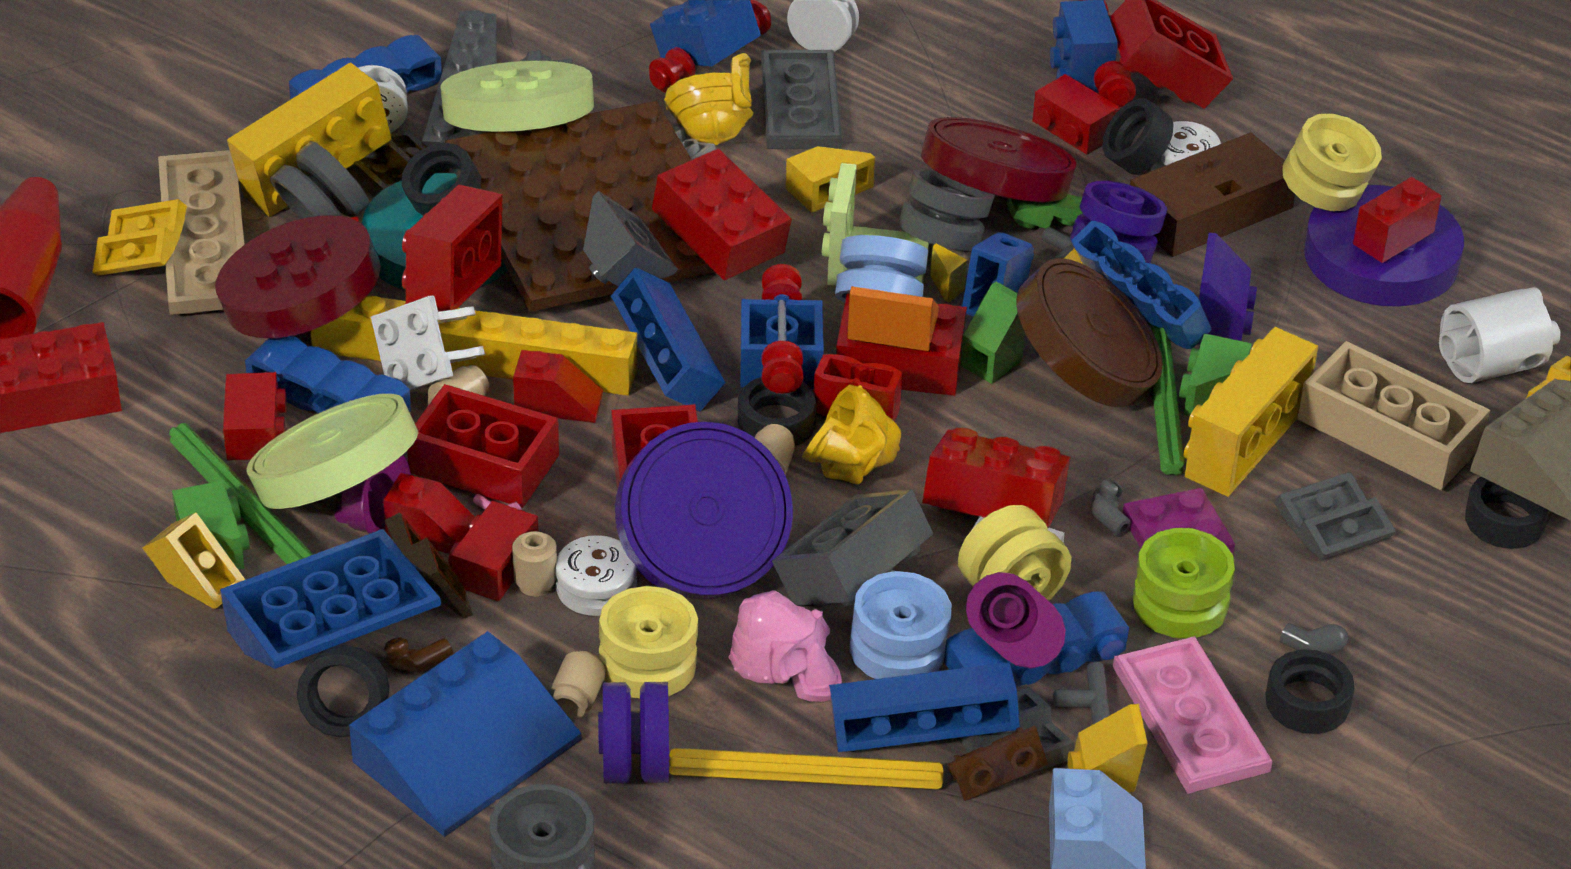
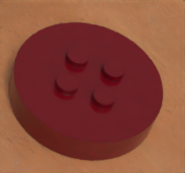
M943 117L932 120L928 125L921 150V158L929 167L956 182L991 194L1025 201L1052 202L1064 199L1068 195L1076 168V161L1068 152L1043 138L1009 126L971 118Z
M314 216L277 226L243 245L221 268L216 279L215 289L229 323L238 332L256 338L288 337L326 325L353 309L375 286L379 278L381 265L370 235L361 223L343 216Z

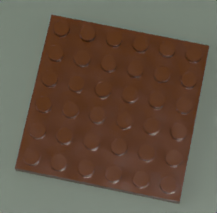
M657 101L588 113L574 121L552 127L524 131L487 132L445 140V143L456 144L467 151L481 176L480 189L503 194L501 259L529 312L611 295L618 288L617 285L610 281L604 284L595 277L589 269L592 262L583 250L592 198L598 191L639 216L678 269L673 275L661 278L662 280L673 282L716 273L652 210L657 176L692 160ZM453 168L455 174L459 177L461 169Z

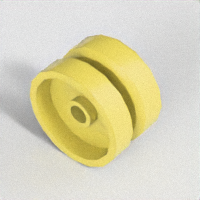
M1317 114L1308 118L1302 127L1293 148L1283 164V178L1289 189L1310 205L1328 211H1346L1356 206L1366 189L1368 181L1382 159L1381 147L1375 136L1354 120L1336 114Z
M1010 505L989 514L977 523L966 536L959 551L958 567L962 575L972 586L986 575L997 572L1013 573L1026 580L1049 601L1063 586L1071 569L1072 557L1065 544L1048 530L1044 521L1032 509L1024 505Z
M652 586L630 588L612 596L602 607L599 619L600 646L598 658L606 668L604 681L626 682L631 689V698H640V688L644 682L668 681V697L683 690L694 678L697 662L698 616L694 606L681 594L666 588Z

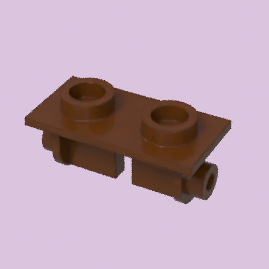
M1034 725L1025 730L1020 726L1016 728V732L992 742L989 746H982L962 756L959 754L954 755V761L947 764L953 780H957L963 800L967 801L1048 765Z

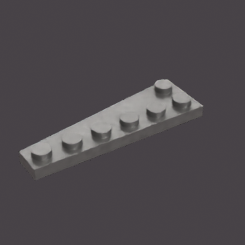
M478 10L460 11L422 139V143L425 146L445 143V140L490 132L459 128L446 122L443 117L441 84L444 80L459 72L497 64L496 14L483 13Z

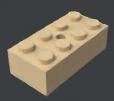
M1345 341L1304 382L1298 420L1442 491L1476 454L1484 428L1488 423L1490 409Z

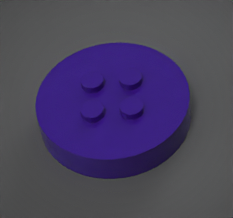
M1367 185L1356 206L1346 211H1328L1314 207L1308 221L1304 245L1305 259L1313 274L1335 292L1350 299L1372 305L1409 306L1424 303L1440 296L1456 280L1464 248V236L1458 221L1443 206H1439L1434 233L1384 263L1379 262L1355 246L1353 240L1359 207L1390 190L1393 186Z
M694 422L679 425L665 431L650 441L626 468L619 483L615 502V520L619 539L625 553L636 565L637 570L657 587L669 589L690 599H715L728 596L760 579L773 567L772 560L783 552L790 535L793 519L790 487L784 471L772 453L748 433L738 428L715 422Z

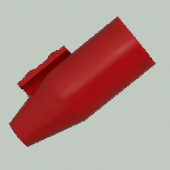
M42 177L25 179L0 206V339L34 334L61 254L59 193L52 182Z

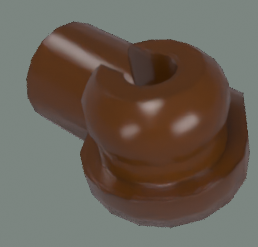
M401 637L387 641L384 646V650L388 655L386 661L392 668L423 673L437 666L454 654L450 643L445 638L419 650L409 649L408 641Z

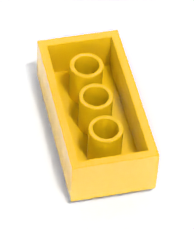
M350 62L227 139V143L243 196L267 216L272 217L288 205L274 189L270 177L284 165L299 169L296 154L310 141L316 142L326 149L347 169L355 161L361 160L392 140L378 83Z
M1274 327L1264 339H1257L1251 348L1250 354L1243 361L1238 360L1235 363L1230 376L1223 383L1218 382L1214 386L1209 399L1203 405L1198 404L1193 409L1188 421V427L1192 428L1191 436L1183 454L1184 458L1187 459L1185 477L1229 497L1297 420L1304 382L1314 373L1318 345L1277 327Z

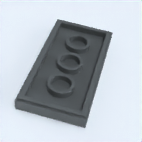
M761 50L767 149H812L817 146L841 149L842 134L834 50Z

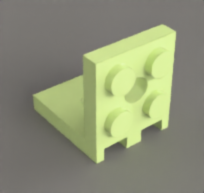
M841 163L838 178H831L828 201L831 202L825 203L823 226H827V232L830 233H824L822 256L829 257L827 285L836 286L837 275L848 270V268L840 263L842 239L849 236L877 235L894 237L920 244L927 248L929 252L930 243L918 239L907 232L854 226L856 164ZM925 273L915 278L923 283Z

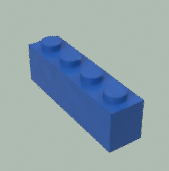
M635 267L611 297L630 332H637V345L664 395L684 405L695 404L696 410L700 412L726 382L671 284Z
M1010 662L829 685L838 753L1014 731L1020 727L1017 689Z

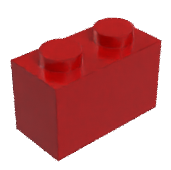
M1064 74L1035 91L1032 121L1087 155L1103 145V136L1107 126L1114 115L1120 110V106Z
M1408 178L1359 207L1353 244L1379 262L1384 263L1434 233L1442 195L1415 178Z
M276 372L226 374L223 434L227 461L251 460L267 443L286 431L285 417H279V414L287 413L286 389H278Z
M492 500L481 515L478 514L474 517L468 533L461 542L458 541L453 545L448 557L449 566L452 567V570L462 581L466 591L498 602L501 600L514 582L513 543L517 537L524 533L539 532L538 516Z

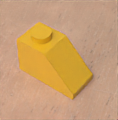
M820 146L814 147L786 159L785 189L811 213L825 208L826 202H831L828 201L831 178H838L841 163L857 165L855 195L873 188L875 156L866 152Z
M196 512L172 523L142 547L169 584L212 609L218 608L223 604L220 589L245 580Z
M1130 704L1080 731L1074 751L1068 752V769L1100 770L1127 792H1135L1148 744L1139 704Z

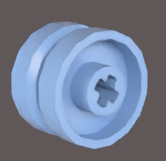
M856 235L842 239L840 263L848 268V270L837 275L836 298L845 302L846 295L850 294L851 286L923 297L924 284L915 277L926 273L928 249L908 240L886 236Z
M894 571L882 573L865 581L855 595L849 652L855 665L866 675L874 679L937 672L944 662L945 645L951 621L952 604L945 590L933 580L910 572Z

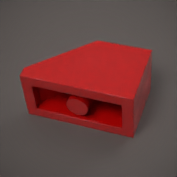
M521 350L513 375L514 405L557 417L558 419L596 423L603 398V390L562 354Z
M405 473L399 474L383 500L385 520L401 513L422 540L428 538L437 551L448 554L453 545L458 541L461 542L468 533L475 517L441 482ZM385 522L386 533L393 539Z

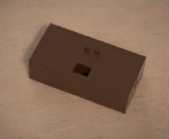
M1251 132L1130 179L1131 186L1141 188L1155 195L1167 207L1168 210L1160 233L1155 234V237L1158 240L1157 244L1172 257L1206 244L1209 233H1216L1221 238L1292 209L1295 193L1289 189L1283 178V164L1285 160Z

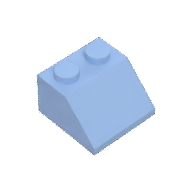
M1053 768L1049 800L1050 868L1146 869L1142 803L1100 770Z

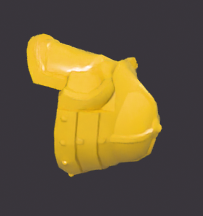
M741 53L732 58L731 73L712 72L693 75L677 81L667 89L664 98L667 106L666 109L669 110L691 139L717 146L735 138L745 126V123L753 116V111L750 109L752 99L749 90V65L751 58L747 53Z
M849 384L835 398L824 425L809 443L802 455V459L810 463L820 462L823 475L826 478L844 480L859 485L864 481L863 476L869 474L874 468L894 462L897 452L900 450L901 430L897 423L885 414L880 404L861 385L854 386Z

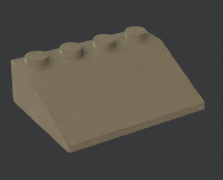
M1554 379L1484 428L1470 471L1570 521L1571 382Z

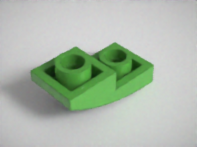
M1070 194L1062 200L1052 202L1025 201L1008 198L1006 202L1014 221L1030 229L1035 228V225L1046 229L1050 226L1053 217L1065 225L1074 226L1077 216L1083 214L1079 207L1082 197Z

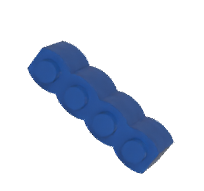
M419 35L403 36L393 41L387 47H373L363 51L355 58L338 59L328 64L322 70L313 69L296 75L289 81L290 100L350 62L357 68L376 65L391 69L402 78L407 93L410 90H424L440 81L442 75L441 57Z
M1091 221L1072 239L1073 246L1082 264L1090 267L1112 282L1137 307L1148 323L1164 328L1169 339L1176 345L1192 349L1203 339L1204 334H1208L1212 330L1198 297L1188 288L1173 284L1169 274L1161 267L1146 263L1143 255L1137 248L1128 243L1119 242L1116 234L1107 225Z
M295 336L268 338L245 360L246 373L276 372L278 389H286L287 402L302 410L320 413L358 398L376 394H396L403 398L409 412H411L410 389L402 381L386 375H375L365 365L353 361H341L333 352L319 347H308Z
M1089 592L1073 598L1066 604H1053L1063 618L1066 629L1065 640L1057 657L1044 666L1035 668L1016 666L1002 657L973 628L958 632L946 640L944 663L949 670L1010 662L1015 685H1029L1037 682L1047 673L1060 674L1072 672L1086 661L1097 662L1113 659L1114 656H1118L1126 649L1129 626L1104 592Z

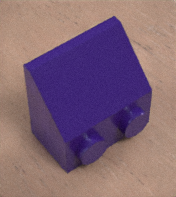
M1216 233L1208 234L1199 301L1212 329L1208 333L1209 335L1242 341L1243 334L1251 335L1254 312L1246 311V309L1254 310L1257 287L1249 286L1251 269Z

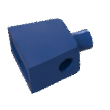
M998 232L972 247L962 305L967 307L966 314L974 317L990 286L996 281L1016 293L1018 292L1020 286L1029 278L1031 262L1034 258V247L1031 243Z

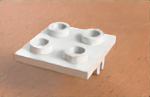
M428 296L371 316L384 375L402 381L410 390L452 377L453 372L450 363L476 358V356L485 355L483 346L445 352L438 325L440 323L466 319L467 316H475L474 307L438 312L435 296Z

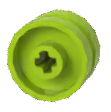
M1172 528L1157 532L1144 542L1138 554L1137 578L1133 591L1134 611L1141 622L1149 628L1172 638H1190L1194 636L1197 638L1212 633L1223 624L1228 613L1230 589L1233 585L1235 572L1234 556L1225 543L1203 531L1193 528Z

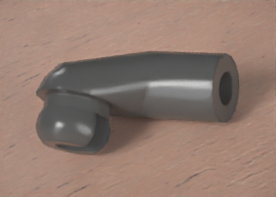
M1104 479L1100 488H1096L1093 493L1091 512L1112 533L1122 537L1129 531L1132 525V521L1118 510L1120 502L1118 497L1121 496L1123 489L1115 480Z
M1288 623L1280 636L1281 643L1296 650H1318L1330 655L1342 650L1349 639L1346 629L1337 624H1329L1308 632L1294 624Z

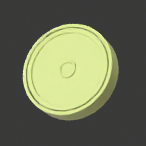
M517 61L491 64L459 72L450 76L441 84L444 120L453 126L469 130L508 132L552 127L579 119L590 113L594 108L591 72L584 67L564 62Z
M396 394L366 396L327 409L286 430L267 443L253 456L248 463L246 471L264 506L272 509L297 507L340 493L377 474L396 461L412 446L418 436V429L401 396Z

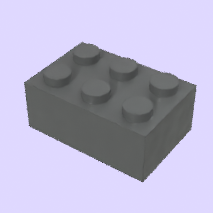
M912 489L860 494L848 500L773 559L772 563L791 601L795 605H813L815 608H819L830 603H841L843 606H848L855 603V595L865 581L878 574L894 572L893 567L900 561L909 559L921 551L920 545L933 535V531Z

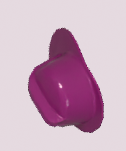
M402 455L377 474L342 491L341 501L334 515L336 521L348 524L354 530L368 532V534L384 529L386 532L383 500L400 473L411 475L405 456Z
M1005 572L986 575L974 584L967 596L966 614L969 624L1002 657L1016 666L1026 668L1044 666L1057 657L1065 640L1066 629L1063 618L1054 605L1033 586L1019 576Z

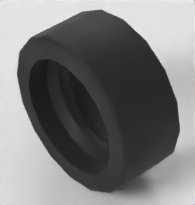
M1146 98L1135 99L1125 104L1114 115L1103 136L1102 148L1105 157L1130 174L1141 173L1150 169L1160 160L1172 139L1174 124L1171 115ZM1144 127L1143 132L1141 133L1137 141L1134 144H1132L1138 132Z
M433 144L418 151L408 161L402 173L403 190L415 210L422 216L436 206L458 184L477 189L481 188V176L467 151L456 144ZM448 168L461 169V174L457 181L448 190L435 195L422 194L425 183L435 173Z
M762 377L756 378L742 388L738 397L739 429L755 438V435L765 426L778 424L784 426L792 433L795 446L800 445L812 436L816 426L817 403L815 393L804 382L793 392L785 394L775 393L764 386ZM781 405L790 407L799 413L788 418L774 419L764 417L755 411L765 406Z
M1479 477L1470 488L1465 521L1470 531L1486 543L1495 547L1509 549L1522 548L1537 542L1542 536L1550 510L1483 477ZM1491 502L1512 503L1523 508L1530 515L1518 518L1506 517L1493 512L1486 504Z
M342 645L328 648L306 666L298 680L296 696L300 711L311 726L325 735L342 738L350 736L349 724L388 699L390 686L386 671L375 656L362 648ZM339 665L349 667L359 673L366 682L369 691L368 703L358 714L349 717L337 715L329 710L320 699L318 681L323 672L330 667Z
M1300 649L1285 653L1274 662L1269 672L1265 693L1266 707L1273 718L1286 728L1310 734L1332 731L1345 722L1350 712L1355 689L1353 675L1339 659L1318 650ZM1297 681L1314 682L1330 690L1335 697L1322 702L1306 701L1295 697L1287 691L1285 686Z

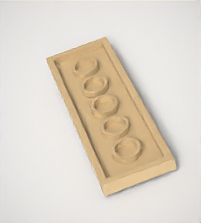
M230 150L158 156L161 202L179 199L187 206L179 241L166 263L170 315L193 314L196 312L223 310L215 289L217 276L225 262L245 245L239 182Z

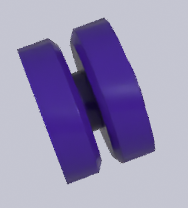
M1094 181L1088 183L1079 206L1083 214L1078 215L1070 236L1071 242L1091 221H1097L1111 228L1119 242H1125L1137 248L1143 255L1146 263H1151L1158 242L1155 234L1160 233L1168 210L1164 202L1141 188L1114 181Z
M668 681L644 682L640 688V710L631 711V689L626 682H603V712H598L599 754H603L604 784L627 783L632 776L631 754H640L641 777L645 783H669Z

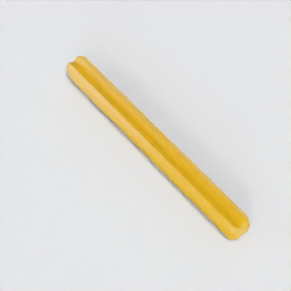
M672 748L669 754V773L676 776L932 790L940 789L943 784V765L940 762Z

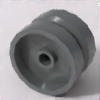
M310 141L296 154L299 169L284 165L270 177L274 189L300 219L324 215L341 216L340 213L345 216L356 217L369 205L367 195L352 175L326 149L313 141Z
M932 168L915 169L908 188L909 194L915 200L904 203L898 225L905 232L925 242L937 243L942 247L955 250L971 251L972 247L980 243L985 228L979 221V218L989 215L995 194L956 182Z
M533 784L512 791L497 803L490 815L491 869H595L594 815L587 801L573 790L554 784Z

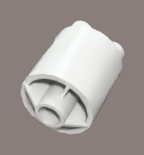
M1532 287L1450 305L1444 311L1441 319L1439 348L1454 375L1462 382L1474 383L1544 365L1550 358L1553 345L1559 343L1561 334L1558 324L1550 319L1540 290Z

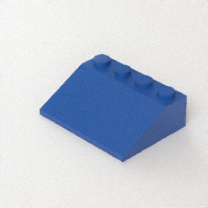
M384 529L220 589L229 634L245 655L274 669L441 605L440 597L404 556Z
M488 631L349 724L353 763L444 837L582 740V733L522 658Z

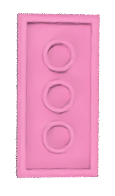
M1195 636L1114 656L1113 668L1134 704H1139L1142 718L1187 794L1271 772L1272 759Z

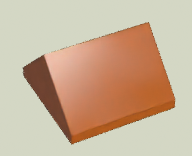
M851 286L848 339L929 351L939 306L933 298Z

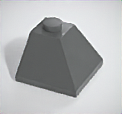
M599 191L593 196L583 250L592 262L589 269L598 280L604 284L610 281L619 287L635 267L660 279L671 276L678 270L639 216Z

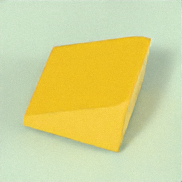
M936 243L932 248L930 277L946 302H950L965 291L967 259Z

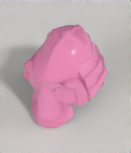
M773 590L753 595L743 600L739 607L738 622L732 637L730 655L728 656L734 671L738 672L743 678L757 683L784 684L792 677L797 697L810 702L831 700L829 685L842 683L838 666L824 648L826 637L830 634V628L823 618V612L817 609L810 611L804 607L797 606L787 597Z

